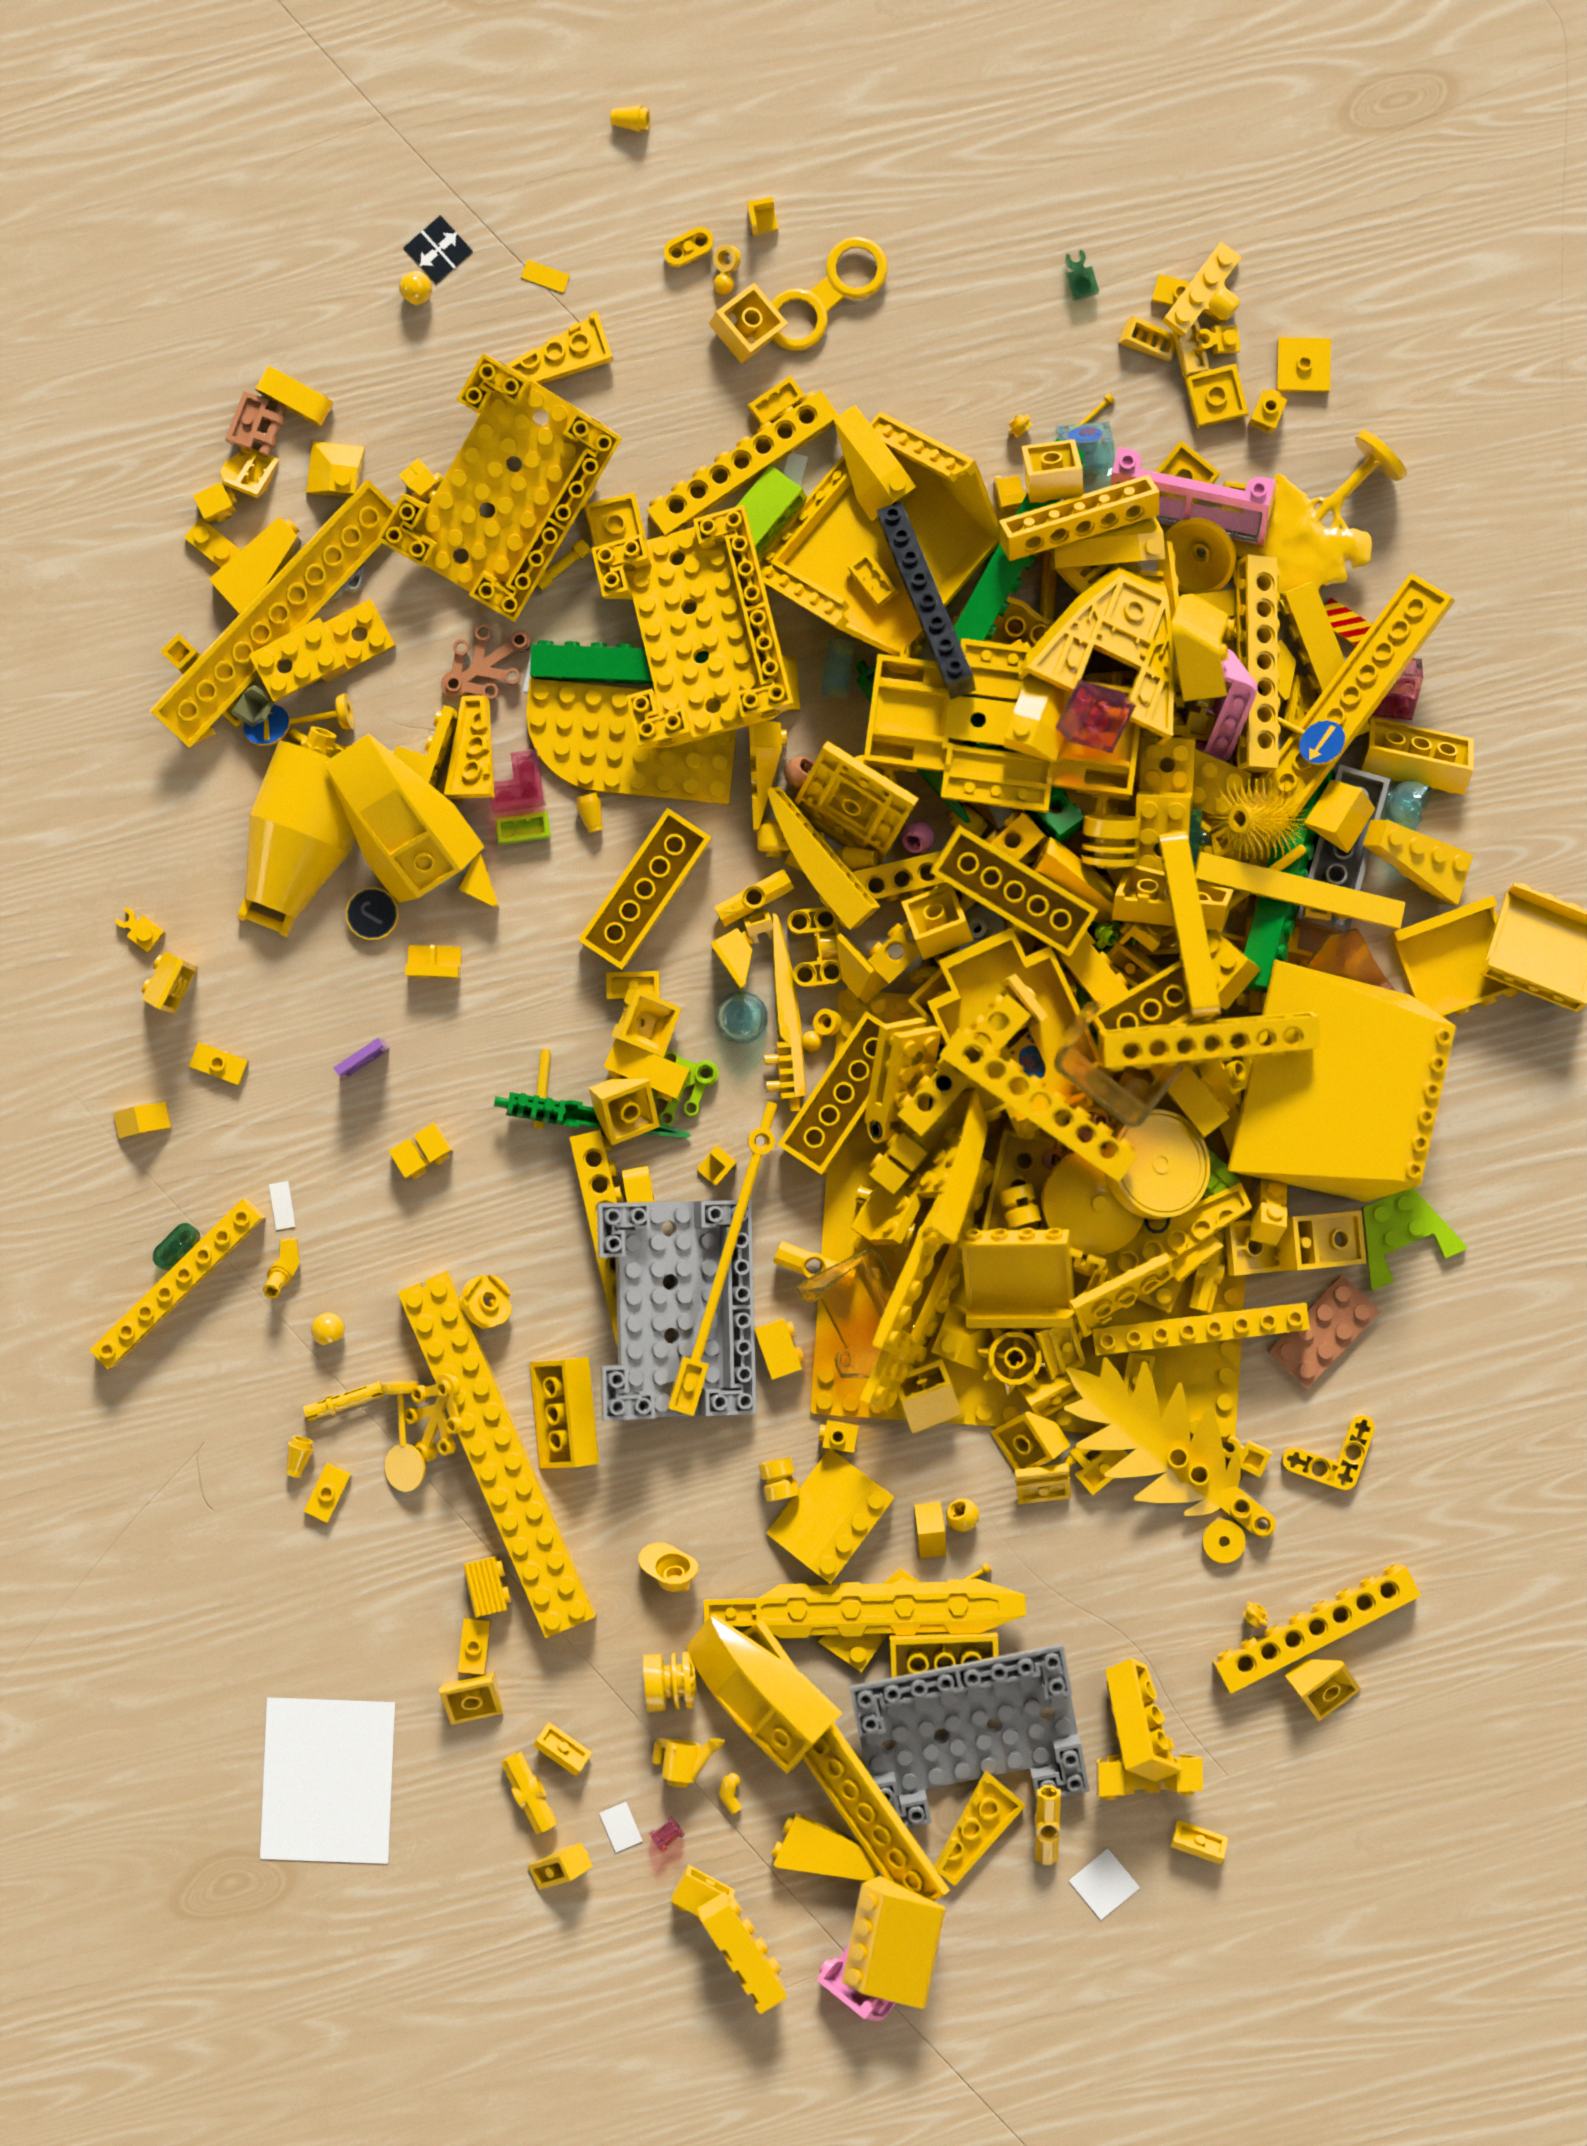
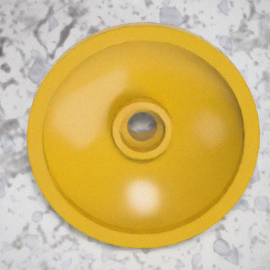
M1187 518L1175 523L1164 534V542L1171 541L1176 554L1175 571L1179 579L1178 589L1187 594L1215 592L1223 588L1233 576L1237 563L1236 549L1231 537L1218 524L1204 518ZM1199 548H1204L1206 550V554H1202L1199 551Z

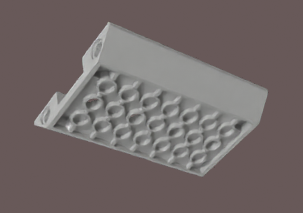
M738 1200L597 1203L598 1258L616 1257L618 1365L601 1366L602 1421L692 1416L668 1409L667 1405L670 1397L666 1394L665 1389L668 1383L675 1382L682 1356L691 1358ZM749 1200L701 1359V1362L708 1363L709 1367L694 1416L757 1414L751 1200ZM666 1221L671 1222L673 1225V1232L670 1236H665L662 1232V1225ZM668 1274L675 1281L673 1288L667 1290L663 1285V1279ZM672 1328L676 1333V1338L669 1344L666 1342L664 1334L667 1329Z
M1063 1644L849 1686L866 1770L906 1828L931 1824L925 1789L980 1779L985 1770L992 1776L1030 1768L1036 1800L1037 1789L1042 1788L1043 1785H1053L1055 1788L1060 1789L1061 1797L1090 1792L1082 1746L1076 1726L1071 1698L1072 1691ZM1044 1708L1054 1710L1050 1717L1043 1718L1039 1715L1040 1711ZM997 1718L1001 1720V1724L996 1728H989L987 1726V1722L990 1719ZM939 1729H945L949 1732L943 1739L936 1738L934 1733ZM888 1739L896 1742L892 1749H884L881 1746Z

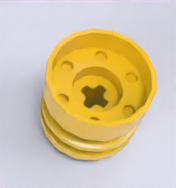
M1116 814L1085 815L1083 834L1095 837V841L1083 843L1082 848L1094 851V853L1082 854L1081 862L1106 869H1121L1138 865V857L1127 855L1126 853H1136L1139 851V847L1127 843V839L1140 837L1141 819Z
M689 1651L682 1653L683 1664H678L676 1652H673L671 1655L670 1665L664 1664L661 1653L643 1656L645 1697L648 1712L665 1711L667 1698H673L676 1710L680 1709V1697H685L687 1709L694 1708L696 1674Z

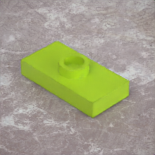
M548 811L495 818L498 845L551 838Z

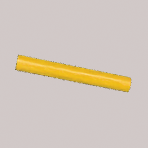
M541 1049L536 1095L546 1099L551 1050ZM534 1120L533 1128L544 1129V1122Z

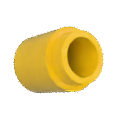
M967 803L963 807L971 823H965L954 811L951 812L949 817L952 821L949 824L955 829L960 825L980 837L989 826L985 822V818Z

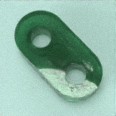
M182 1223L175 1227L155 1248L152 1257L154 1264L163 1270H171L200 1241L199 1230L189 1223ZM172 1254L171 1259L167 1261L168 1256Z

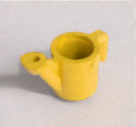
M661 1737L654 1743L652 1763L660 1765L663 1760L661 1777L667 1779V1785L687 1788L689 1783L696 1782V1777L713 1752L719 1750L725 1740L709 1738L708 1742L701 1746L699 1743L689 1740Z

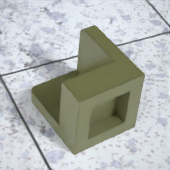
M253 685L240 694L231 714L250 727H254L266 720L274 702L268 693Z

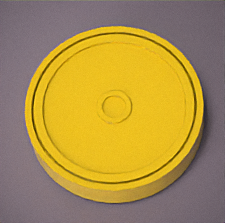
M1150 1110L1124 1120L1115 1128L1111 1136L1119 1142L1122 1138L1126 1139L1136 1147L1133 1152L1138 1155L1120 1182L1105 1173L1111 1192L1125 1209L1139 1217L1158 1220L1182 1214L1196 1205L1208 1185L1210 1158L1202 1136L1188 1120L1171 1111ZM1107 1142L1104 1153L1105 1158L1111 1157L1115 1152V1147L1112 1143Z

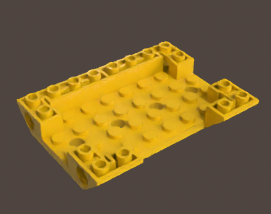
M482 353L456 399L480 414L430 503L427 504L402 493L376 540L421 567L424 565L469 591L471 597L515 622L621 442L622 437L602 422L517 370ZM537 410L547 412L549 416L547 424L538 425L534 421V413ZM516 456L521 460L522 467L519 471H511L507 467L509 457ZM489 502L494 505L495 514L492 517H485L481 514L480 507L483 503ZM463 548L468 552L469 558L467 562L459 563L455 560L454 552L456 549Z
M745 505L693 519L695 527L650 540H645L642 534L591 548L602 597L604 599H627L634 601L655 693L652 689L626 696L638 747L677 746L771 720L794 705ZM676 554L685 555V560L680 565H673L671 563L673 556ZM693 602L697 604V609L694 613L685 614L683 612V608L687 603ZM705 651L709 653V658L705 663L695 662V657L699 652ZM712 701H719L721 703V708L716 713L707 711V706Z

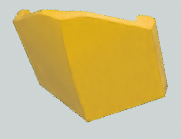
M242 448L239 453L225 462L220 470V475L224 485L258 498L267 491L279 459L271 455L268 457L259 454L258 450L253 448L252 451Z

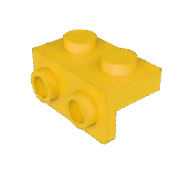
M1124 921L1119 928L1121 934L1118 942L1123 945L1132 936L1153 952L1160 944L1165 925Z

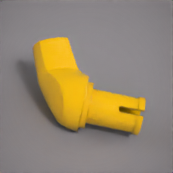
M296 1237L279 1240V1258L267 1271L268 1281L262 1290L267 1298L275 1299L279 1296L282 1287L291 1282L300 1264V1251Z

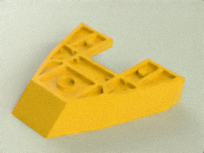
M1118 563L1079 595L1026 654L1017 678L1023 680L1030 673L1073 694L1078 687L1093 648L1138 670L1121 717L1160 735L1157 744L1162 746L1173 736L1175 652L1166 586Z
M976 1087L965 1088L922 1136L915 1131L912 1136L928 1148L929 1152L913 1172L895 1159L911 1174L895 1194H892L883 1185L878 1183L861 1207L850 1229L873 1245H901L924 1199L937 1198L935 1202L936 1207L931 1217L923 1225L924 1231L920 1239L927 1244L956 1243L978 1175L988 1130Z

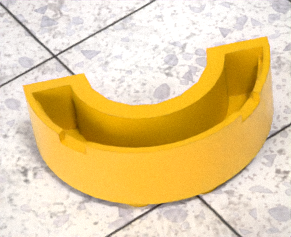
M1122 1754L1106 1756V1762H1103V1758L1096 1760L1097 1795L1100 1796L1101 1800H1116L1117 1795L1134 1794L1135 1790L1144 1789L1146 1793H1159L1160 1789L1178 1792L1180 1796H1192L1194 1791H1203V1761L1198 1756L1180 1754V1758L1173 1756L1174 1762H1180L1182 1771L1157 1782L1125 1770L1121 1760Z

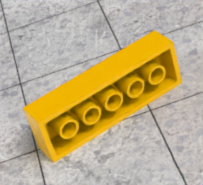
M667 808L578 938V941L624 972L712 842V837Z
M960 825L956 827L930 870L935 876L1069 957L1098 912L1090 904Z
M867 1011L777 1144L821 1175L826 1173L866 1112L880 1025L885 1024Z

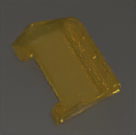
M865 1249L804 1280L796 1287L800 1298L805 1302H814L819 1298L821 1299L845 1346L834 1357L836 1369L841 1378H869L881 1352L880 1349L873 1346V1341L881 1318L895 1289V1284L879 1252L875 1249ZM911 1317L902 1329L909 1334L912 1333L915 1326Z

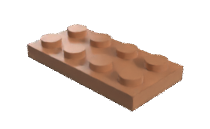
M1339 1275L1308 1308L1310 1330L1284 1333L1267 1352L1308 1389L1380 1311L1343 1275Z

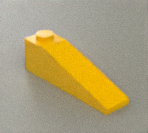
M855 404L833 419L856 499L871 522L878 518L876 510L903 501L915 493L916 486Z

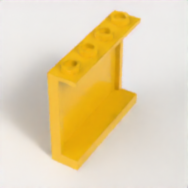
M1514 882L1505 893L1480 974L1579 1013L1587 1005V911L1581 909L1577 904L1558 900L1552 894L1533 890L1527 884Z
M1494 895L1390 933L1412 996L1446 1020V1015L1452 1012L1459 1016L1472 1011L1471 1005L1480 1003L1481 1007L1495 1003L1497 1002L1495 997L1505 993L1506 998L1522 993L1517 988L1480 974L1498 918L1494 908L1497 905Z
M1025 1228L1022 1230L995 1229L993 1231H980L978 1229L961 1231L958 1248L962 1250L968 1309L966 1328H1074L1075 1315L1070 1301L1075 1299L1069 1230H1061L1059 1228L1033 1230Z

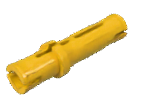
M379 1380L333 1397L328 1395L324 1400L303 1406L307 1421L311 1422L324 1416H335L337 1412L385 1397V1394L381 1390V1381Z

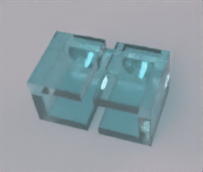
M835 638L828 639L822 695L848 698L855 641Z

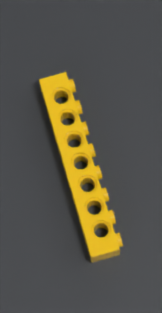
M822 390L816 394L814 391L808 393L801 399L802 403L794 409L792 406L786 408L779 414L780 418L773 423L768 421L757 430L759 433L752 438L749 436L744 437L736 444V449L730 453L727 451L722 452L714 459V464L708 468L702 466L692 474V479L686 483L681 481L674 485L669 495L664 498L659 496L649 503L650 508L647 509L648 516L662 536L681 531L694 522L693 519L701 517L761 476L770 465L774 467L834 426L833 419L839 415ZM808 413L814 417V420L810 424H804L800 421V416ZM783 428H787L793 434L790 438L783 439L779 437L778 432ZM761 443H766L771 449L768 453L761 454L756 450V447ZM739 458H745L749 461V465L744 469L737 468L734 463ZM717 473H724L728 478L724 483L718 484L714 482L713 477ZM695 488H703L706 494L704 497L697 499L691 495V492ZM679 502L684 506L683 511L677 514L672 513L669 510L670 506L673 503Z
M1246 555L1237 560L1236 563L1237 658L1262 689V695L1257 690L1255 700L1237 741L1238 770L1267 773L1277 769L1281 759V754L1278 750V738L1281 729L1278 723V711L1280 709V699L1278 697V685L1280 682L1278 658L1280 647L1278 645L1277 633L1280 628V621L1277 618V607L1280 596L1277 592V580L1279 578L1277 557ZM1257 581L1261 584L1262 590L1258 588ZM1257 607L1261 610L1262 616L1258 614ZM1257 633L1261 636L1262 643L1258 640ZM1257 659L1261 662L1262 669L1258 666ZM1258 712L1262 715V722L1257 716ZM1258 738L1262 741V748L1258 745Z
M1014 811L1003 822L1006 826L999 833L994 830L984 841L1019 861L1045 835L1022 811L1019 814ZM1014 832L1019 835L1020 841L1017 846L1008 847L1005 844L1004 840L1008 833ZM961 891L959 903L964 913L977 900ZM908 920L902 926L899 923L893 926L887 933L889 938L883 944L878 941L868 951L870 956L867 958V961L889 984L921 954L916 940L909 938L907 935V931L910 928ZM892 944H899L903 947L904 951L900 957L893 958L888 954V948Z
M1017 833L1006 835L1004 841L1008 847H1015L1018 845L1020 838ZM1046 835L1038 842L1040 851L1049 839ZM942 851L852 872L875 900L885 897L886 902L901 899V893L911 891V895L916 896L926 893L927 887L935 885L941 887L947 883L937 876L931 881H925L920 874L923 867L928 865L933 867ZM1025 854L1019 862L1030 867V863L1034 862L1038 854L1036 856ZM899 872H906L910 876V882L906 887H899L895 883V876ZM873 878H880L884 882V889L880 893H873L869 889V883Z
M1312 1011L1098 1031L1100 1063L1105 1068H1108L1109 1071H1122L1125 1069L1124 1066L1133 1065L1137 1069H1146L1155 1063H1162V1066H1176L1178 1061L1187 1060L1191 1064H1200L1209 1058H1215L1216 1061H1230L1232 1056L1241 1055L1244 1059L1258 1058V1054L1268 1053L1269 1056H1283L1285 1051L1308 1054L1312 1052L1311 1049L1320 1048L1319 1016ZM1294 1029L1293 1038L1285 1041L1284 1035L1286 1031ZM1267 1031L1268 1037L1266 1041L1258 1043V1035L1261 1032ZM1235 1034H1241L1239 1044L1231 1046V1038ZM1214 1036V1044L1210 1048H1204L1206 1038ZM1182 1039H1188L1187 1047L1184 1050L1178 1051V1042ZM1156 1041H1161L1160 1050L1156 1053H1151V1045ZM1128 1044H1134L1133 1053L1125 1056L1123 1054L1124 1047Z
M967 1027L963 1031L959 1028L939 1056L1113 1179L1120 1182L1138 1157L1133 1152L1136 1148L1133 1144L1124 1138L1120 1142L1111 1136L1114 1132L1101 1122L1096 1126L1089 1121L1091 1117L1089 1113L1079 1106L1075 1110L1066 1104L1069 1099L1055 1090L1051 1094L1045 1090V1082L1035 1075L1028 1078L1021 1073L1024 1069L1021 1065L1012 1059L1008 1063L999 1057L1002 1053L990 1043L985 1047L977 1042L979 1036ZM975 1047L980 1051L981 1058L978 1062L970 1063L965 1059V1052L968 1048ZM993 1063H998L1003 1068V1074L998 1079H993L987 1074V1068ZM1021 1079L1024 1081L1026 1088L1022 1094L1016 1095L1010 1091L1009 1086L1013 1080ZM1043 1095L1047 1098L1048 1105L1044 1110L1033 1108L1032 1100L1035 1096ZM1059 1111H1066L1070 1114V1122L1065 1126H1059L1055 1123L1054 1118ZM1081 1127H1089L1093 1132L1092 1138L1087 1142H1082L1077 1138V1132ZM1107 1142L1112 1143L1115 1147L1114 1154L1109 1158L1102 1157L1099 1152L1101 1145Z
M602 1130L569 1138L615 1340L618 1346L616 1270L611 1267V1259L613 1257L598 1258L597 1203L623 1202L620 1186L615 1187L613 1177L617 1176L614 1160L609 1161L607 1151L611 1150V1145L606 1135H603ZM596 1151L600 1153L602 1161L598 1166L591 1167L587 1162V1157L591 1152ZM599 1177L604 1178L608 1184L607 1189L602 1193L596 1192L593 1188L594 1180Z
M241 1199L89 1351L107 1369L117 1366L266 1217L248 1199Z
M1302 1302L1091 1328L1094 1355L1098 1356L1310 1330L1307 1303Z
M1397 1563L1383 1569L1384 1574L1376 1578L1372 1575L1361 1580L1359 1587L1353 1590L1346 1588L1335 1594L1336 1598L1328 1603L1326 1600H1322L1312 1606V1611L1304 1615L1302 1612H1299L1289 1617V1623L1281 1627L1278 1624L1269 1627L1264 1631L1265 1635L1258 1639L1250 1637L1240 1643L1242 1647L1234 1651L1227 1649L1217 1655L1218 1659L1213 1661V1664L1227 1691L1232 1694L1420 1597L1421 1594L1407 1567L1402 1564L1399 1566ZM1385 1583H1391L1393 1587L1392 1593L1387 1597H1383L1380 1592L1381 1587ZM1362 1595H1367L1369 1598L1368 1606L1364 1609H1359L1357 1607L1358 1598ZM1344 1608L1345 1617L1340 1621H1335L1333 1619L1335 1609ZM1314 1620H1320L1322 1623L1321 1630L1317 1633L1309 1631V1625ZM1290 1632H1296L1298 1635V1640L1294 1645H1286L1285 1638ZM1267 1644L1273 1645V1655L1268 1658L1262 1657V1648ZM1249 1657L1251 1660L1250 1666L1245 1670L1238 1669L1239 1659Z

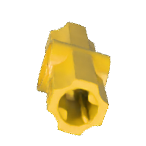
M782 869L755 885L748 886L744 891L716 905L714 909L724 927H727L748 914L760 910L768 903L795 888L785 870ZM752 891H757L761 894L762 900L759 904L752 905L748 903L747 895Z
M1216 1232L1215 1235L1224 1247L1206 1264H1201L1194 1270L1193 1279L1195 1281L1188 1302V1307L1209 1313L1212 1311L1217 1287L1220 1286L1225 1272L1224 1259L1227 1248L1225 1233Z
M780 1241L773 1259V1263L804 1274L809 1279H817L848 1291L856 1271L855 1268L823 1257L820 1253L810 1252L784 1241ZM810 1260L820 1261L822 1264L821 1269L817 1272L809 1271L807 1263Z
M522 1750L502 1760V1767L513 1786V1795L520 1808L525 1810L536 1834L543 1833L557 1825L558 1822L546 1800V1792L539 1778L534 1776Z
M1043 1785L1042 1788L1037 1789L1035 1861H1039L1042 1865H1052L1053 1862L1058 1861L1059 1838L1061 1835V1791L1053 1785Z

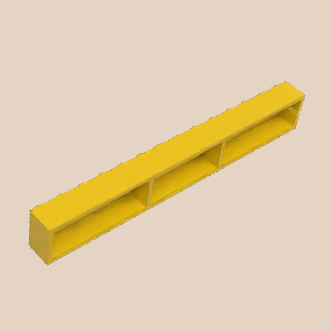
M450 1270L424 1280L426 1286H424L423 1282H420L397 1293L435 1382L443 1374L453 1375L460 1382L461 1389L460 1393L455 1397L459 1417L463 1422V1429L461 1432H458V1436L546 1639L594 1618L597 1613L475 1328L459 1306L461 1296Z

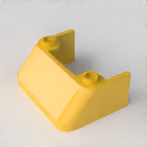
M1184 594L1180 598L1172 620V632L1183 701L1227 696L1223 667L1224 661L1229 660L1228 649L1236 655L1233 636L1237 634L1235 620H1230L1228 614L1195 594Z

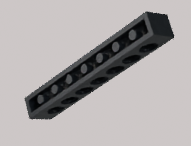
M902 501L876 510L881 530L950 699L976 691L972 671Z

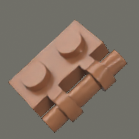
M244 391L225 438L226 442L251 451L255 441L262 444L259 454L268 457L271 448H275L277 443L276 435L279 428L283 427L287 408L277 404L274 412L267 410L270 404L269 399ZM263 420L270 422L266 434L259 432Z

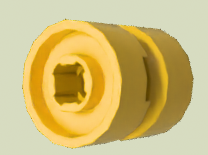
M1032 1183L998 1192L1002 1207L1007 1208L1005 1219L1008 1229L1042 1220L1038 1205L1033 1204V1200L1036 1197ZM1017 1200L1021 1201L1022 1207L1017 1208Z
M792 1457L758 1464L761 1479L766 1481V1484L763 1486L766 1501L785 1499L800 1494L797 1479L792 1477V1474L795 1472Z

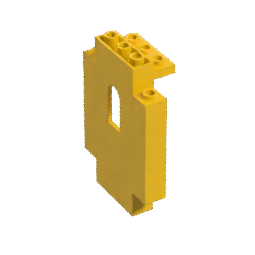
M1011 927L939 960V964L952 991L938 996L927 1003L939 1029L942 1030L941 1033L946 1044L958 1028L962 1031L966 1027L971 1031L974 1030L970 1027L971 1024L980 1015L986 1017L992 1009L989 1007L991 1002L999 994L1002 997L1008 994L1001 986V982L1016 973L1023 984L1034 991L1037 996L1036 1001L1048 1015L1042 1022L1031 1025L1027 1020L1018 1030L1020 1031L1028 1027L1044 1061L1046 1071L1041 1079L1046 1083L1044 1089L1051 1094L1055 1090L1069 1099L1066 1104L1075 1110L1079 1106L1087 1113L1090 1112L1088 1107L1093 1105L1080 1075L1085 1073L1086 1077H1089L1101 1071L1099 1066L1102 1064L1100 1063L1099 1050L1051 945L1025 956ZM995 1015L991 1019V1026L994 1030L1001 1031L1007 1025V1020L1002 1015ZM978 1035L977 1042L986 1047L989 1043L988 1039L983 1035ZM1005 1044L1000 1049L1002 1053L999 1057L1008 1063L1013 1058ZM965 1056V1059L970 1062L969 1058ZM993 1063L987 1068V1074L993 1079H998L1003 1074V1068L1000 1064ZM1015 1079L1010 1083L1009 1088L1013 1094L1019 1095L1025 1091L1026 1085L1021 1079ZM972 1080L966 1087H976L984 1116L988 1122L1003 1115L1001 1110L1006 1109L1019 1138L1025 1136V1139L1028 1140L1041 1134L1040 1126L975 1080ZM1037 1095L1032 1100V1106L1036 1110H1044L1048 1105V1100L1043 1095ZM1059 1111L1055 1115V1123L1057 1125L1065 1123L1064 1117L1070 1114L1066 1111Z

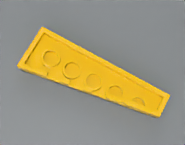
M1239 1183L1198 1201L1188 1211L1171 1217L1168 1229L1163 1233L1155 1234L1148 1231L1145 1225L1141 1226L1135 1237L1124 1247L1113 1253L1098 1256L1106 1259L1105 1267H1108L1107 1281H1111L1123 1275L1126 1271L1135 1269L1153 1257H1158L1164 1253L1168 1254L1172 1262L1252 1210L1242 1184ZM1167 1218L1158 1219L1148 1224L1151 1228L1159 1230L1165 1226Z

